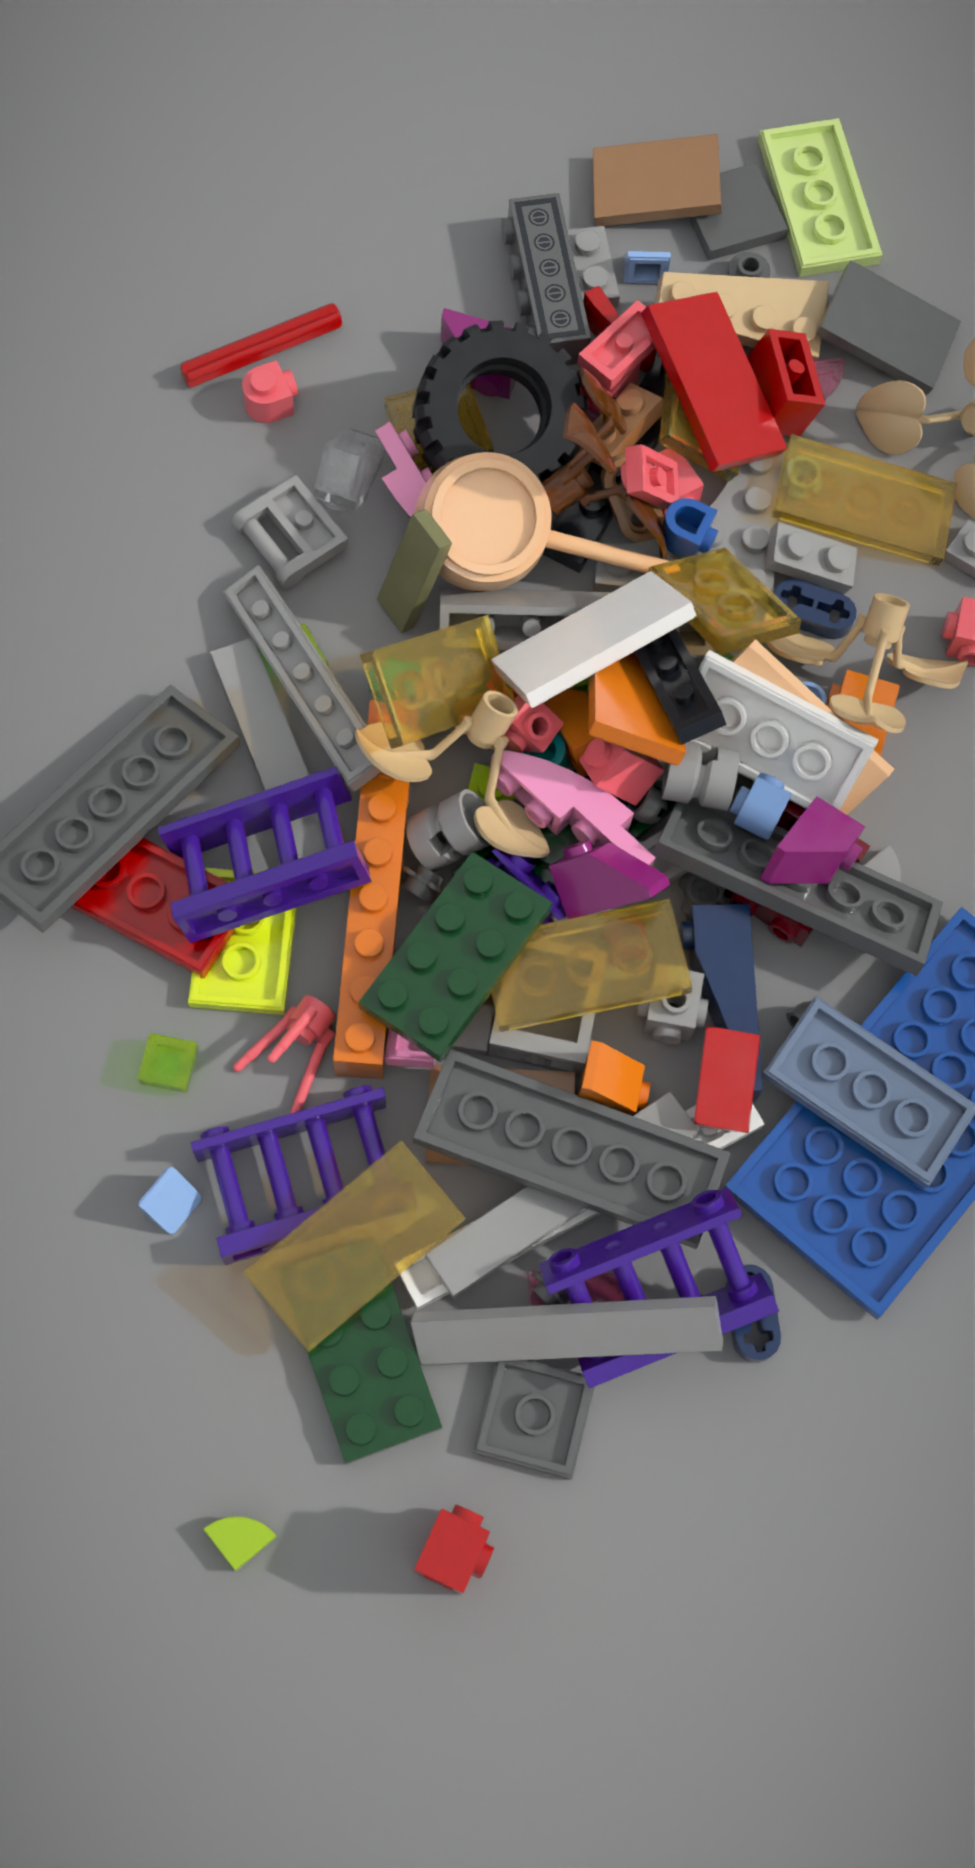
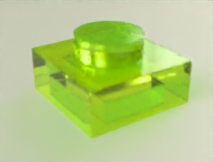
M149 1033L138 1075L139 1083L188 1093L199 1049L198 1043Z

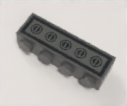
M554 193L509 199L508 217L501 219V229L504 244H511L513 253L509 254L511 279L519 280L520 289L516 290L519 316H526L529 334L538 337L541 331L553 338L549 345L556 352L564 348L572 359L568 365L577 364L579 353L591 342V335L560 194Z

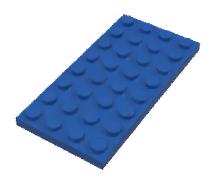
M961 907L931 942L925 965L918 976L906 972L861 1024V1027L973 1103H975V917ZM796 1101L723 1189L728 1187L735 1201L877 1320L975 1200V1115L930 1186L924 1189Z

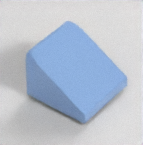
M628 251L623 259L624 283L658 284L662 274L669 270L671 252Z
M171 1166L170 1168L167 1167L140 1199L138 1206L145 1216L165 1232L172 1235L199 1205L202 1198L199 1192Z

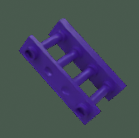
M337 766L314 772L309 776L158 827L159 836L169 851L184 860L190 896L170 904L174 921L190 943L372 882L368 865L355 841L347 843L343 841L336 806L352 801V796ZM318 813L325 850L299 859L291 821ZM273 828L280 865L253 874L246 837ZM228 843L235 880L208 890L202 852Z
M370 1085L355 1087L344 1092L343 1099L232 1131L227 1126L212 1128L201 1133L200 1140L190 1142L197 1162L212 1159L229 1222V1227L225 1229L227 1235L216 1238L220 1255L225 1265L416 1209V1196L411 1181L400 1184L399 1179L392 1176L374 1116V1111L386 1108V1096L383 1087L372 1090ZM355 1117L374 1184L370 1186V1193L352 1198L351 1193L344 1190L326 1125ZM307 1131L326 1198L322 1200V1207L304 1212L303 1207L296 1204L279 1139ZM260 1145L278 1210L274 1214L275 1221L258 1226L255 1225L253 1220L249 1221L231 1157L232 1152Z
M728 1187L721 1190L704 1191L695 1196L692 1202L579 1248L559 1250L552 1254L547 1261L539 1263L549 1295L565 1289L571 1304L593 1303L584 1281L610 1270H613L625 1301L647 1300L632 1261L660 1250L679 1298L716 1296L722 1335L779 1312L774 1296L762 1273L760 1272L752 1276L746 1273L727 1224L743 1216ZM708 1231L728 1284L723 1288L701 1295L679 1242ZM676 1353L580 1357L578 1361L590 1389Z

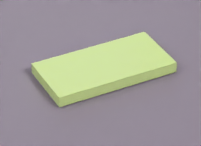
M839 118L760 130L758 136L759 147L777 206L788 227L787 239L799 277L844 270L850 260L863 267L880 264L883 254Z

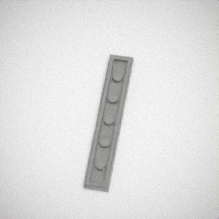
M257 565L222 592L335 766H337L340 774L348 786L355 792L381 773L366 758L355 739L354 732L356 729H362L367 724L265 571Z
M251 637L210 651L212 662L264 791L309 776L254 639ZM318 813L291 821L299 859L325 850Z
M671 1091L634 1115L636 1118L690 1138H694L699 1132ZM527 1186L427 1252L425 1258L454 1299L587 1210V1208Z
M716 1296L414 1312L411 1320L420 1365L722 1351L723 1335Z

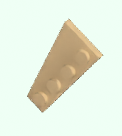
M664 272L658 280L655 304L718 291L741 345L754 348L768 329L806 333L813 361L815 362L819 358L821 337L816 335V331L826 310L830 281Z

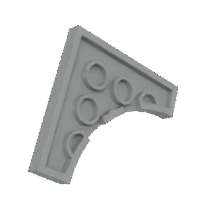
M781 454L733 467L727 484L717 499L710 505V507L718 510L712 528L719 531L708 555L699 552L694 563H691L667 550V558L665 560L675 562L679 567V573L674 579L660 577L662 580L681 594L711 595L715 606L770 611L773 604L775 571L765 567L770 529L778 520ZM656 539L637 543L607 544L660 558L659 545ZM596 561L593 591L613 592L646 573Z

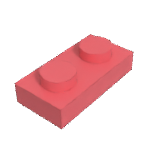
M639 300L631 305L578 355L577 364L589 371L608 390L615 387L656 349L641 315L646 306Z
M642 444L625 447V462L621 466V478L624 487L627 489V494L661 509H668L674 501L679 500L676 461Z

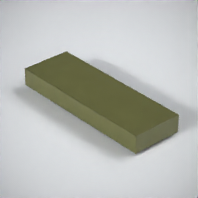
M426 509L412 514L377 597L378 602L401 632L415 627L452 546L451 540Z

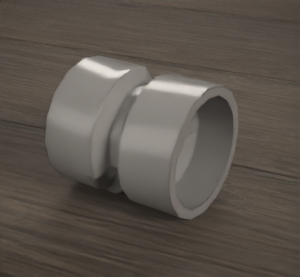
M685 743L686 754L680 765L675 766L669 763L665 765L661 799L688 804L693 798H698L702 807L728 811L737 779L739 751L712 746L705 752L702 751L699 743Z
M464 789L441 801L439 806L432 805L407 819L406 835L410 848L425 868L430 871H439L460 860L462 855L469 856L471 852L476 853L490 846L475 826L474 814L476 810L481 806H486L472 790Z

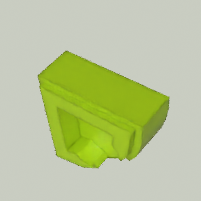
M247 1517L223 1518L204 1528V1531L235 1571H238L278 1537L263 1523Z

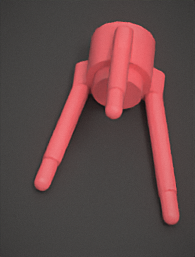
M305 995L297 1007L291 1006L285 1016L233 1065V1070L240 1072L285 1030L287 1033L267 1057L270 1063L276 1062L294 1040L305 1046H310L315 1041V1048L289 1114L301 1111L326 1047L335 1036V1033L329 1029L336 1019L334 1012L317 998Z

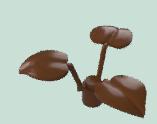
M582 368L579 371L582 383L591 399L602 411L603 425L596 431L590 419L576 403H572L567 408L562 438L578 444L582 449L569 463L541 482L547 493L550 507L557 515H560L578 501H580L583 507H586L593 501L611 496H619L628 503L635 515L657 540L660 558L666 559L667 548L663 528L657 514L649 503L627 494V489L624 485L592 493L588 491V488L593 486L594 483L584 467L594 458L608 473L612 474L615 472L614 461L602 442V438L613 426L616 427L621 435L627 432V424L618 404L589 371Z

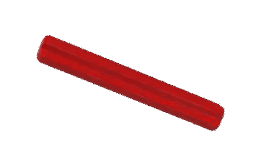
M329 303L182 362L180 365L182 377L188 387H194L336 330L342 326L340 311L334 303Z

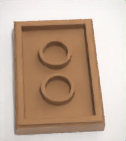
M718 134L593 148L594 219L596 227L722 214Z

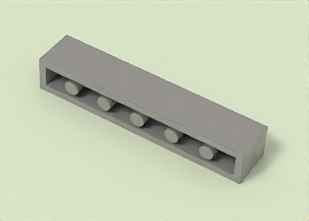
M440 588L439 648L509 650L612 592L512 589L479 592L462 588ZM682 594L692 602L696 616L676 628L690 655H706L709 650L714 652L717 609L712 596Z

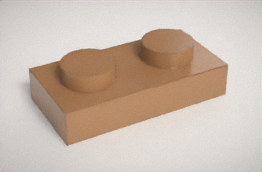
M630 382L614 399L625 418L627 432L621 435L616 427L613 426L602 438V442L608 449L611 457L625 454V447L634 446L667 410L663 398ZM603 413L592 423L596 431L603 425ZM579 445L577 446L579 448L577 453L582 449ZM594 458L591 460V462L602 467Z

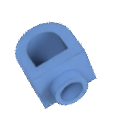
M759 773L751 790L742 786L729 810V812L737 815L733 824L768 841L792 793L784 790L785 786L780 780L768 774Z

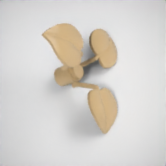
M975 338L968 345L963 358L964 375L967 381L974 387ZM895 380L877 385L866 392L856 406V416L866 436L877 449L887 454H904L915 448L922 438V424L961 420L963 429L968 434L975 436V401L967 404L963 410L960 409L954 412L935 415H922L926 406V396L922 389L908 381ZM975 462L960 466L955 471L953 491L962 510L975 520Z
M884 593L874 594L867 616L859 614L855 626L836 649L827 642L781 628L769 620L767 616L762 626L763 639L774 653L792 661L816 666L823 665L825 660L830 662L838 661L858 634L863 631L866 634L864 641L876 647L863 700L844 694L832 695L829 701V708L846 720L861 725H873L877 729L890 733H901L905 728L906 719L896 708L872 702L885 649H890L893 643V653L887 654L886 657L888 664L901 669L903 674L912 680L939 688L953 689L959 686L968 665V660L945 661L902 654V639L906 629L904 622L910 604L899 597Z
M487 691L486 693L468 696L454 702L448 714L452 725L456 729L430 750H424L422 741L412 731L395 723L376 722L362 729H356L354 732L361 751L376 768L392 778L405 782L427 780L432 774V768L428 761L437 758L462 734H466L468 739L477 747L494 750L484 798L487 806L479 807L474 814V822L478 832L490 845L505 853L533 858H542L550 853L549 846L540 828L529 819L524 808L511 800L497 802L495 799V789L503 751H510L506 747L509 739L505 736V733L518 714L516 704L508 696L497 691Z

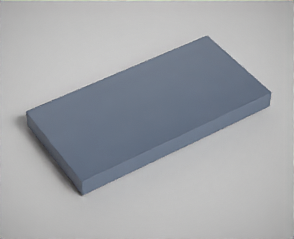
M817 996L812 999L762 1073V1078L924 1189L930 1186L975 1115V1103Z

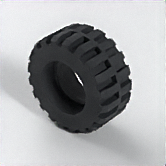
M503 320L489 321L487 327L480 329L475 324L465 328L461 336L457 338L454 336L450 337L442 344L440 351L433 355L427 364L416 390L417 394L413 403L412 418H415L413 433L416 444H421L424 452L421 457L427 467L434 466L438 470L456 458L474 453L490 452L475 444L465 433L458 418V404L463 390L471 381L480 376L494 374L507 376L522 384L533 396L540 414L539 428L533 441L516 453L504 455L510 456L526 465L538 477L540 482H543L569 463L579 448L577 447L578 444L562 438L567 408L572 403H576L584 413L588 410L587 396L580 393V387L583 383L579 370L572 372L568 366L572 359L564 348L556 352L549 345L553 338L541 331L538 337L528 333L529 325L516 322L513 328H504Z

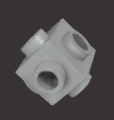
M656 965L651 978L650 989L641 987L636 1016L645 1017L642 1033L653 1034L652 1038L665 1044H680L682 1040L690 1041L695 1028H703L706 1020L708 1000L700 998L704 973Z

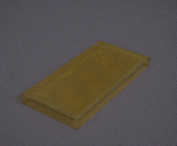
M794 434L790 435L786 442L787 449L784 452L771 517L932 565H940L945 556L957 483Z
M488 615L360 655L391 749L460 725L465 716H472L487 691L500 692L514 701L515 697L512 688L496 673L491 659L500 655V650Z
M670 898L542 924L491 993L499 1032L692 993L693 986Z
M400 1141L243 1273L309 1352L466 1218L406 1145Z

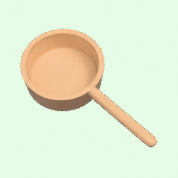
M493 452L474 453L446 463L428 479L416 503L415 513L426 509L452 542V546L438 575L450 584L465 590L479 592L496 591L517 583L535 567L545 548L643 573L652 571L657 576L666 579H674L679 573V567L673 561L550 530L551 507L542 483L526 465L504 454Z

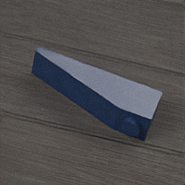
M692 905L687 920L680 922L681 950H688L691 970L704 973L701 994L703 999L708 1000V1011L714 1026L759 1035L750 905ZM760 1046L753 1102H756L763 1091Z

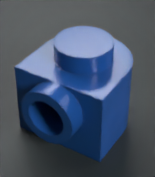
M683 498L674 501L668 507L662 524L667 550L691 563H694L699 552L708 555L719 531L712 528L718 510L695 499Z

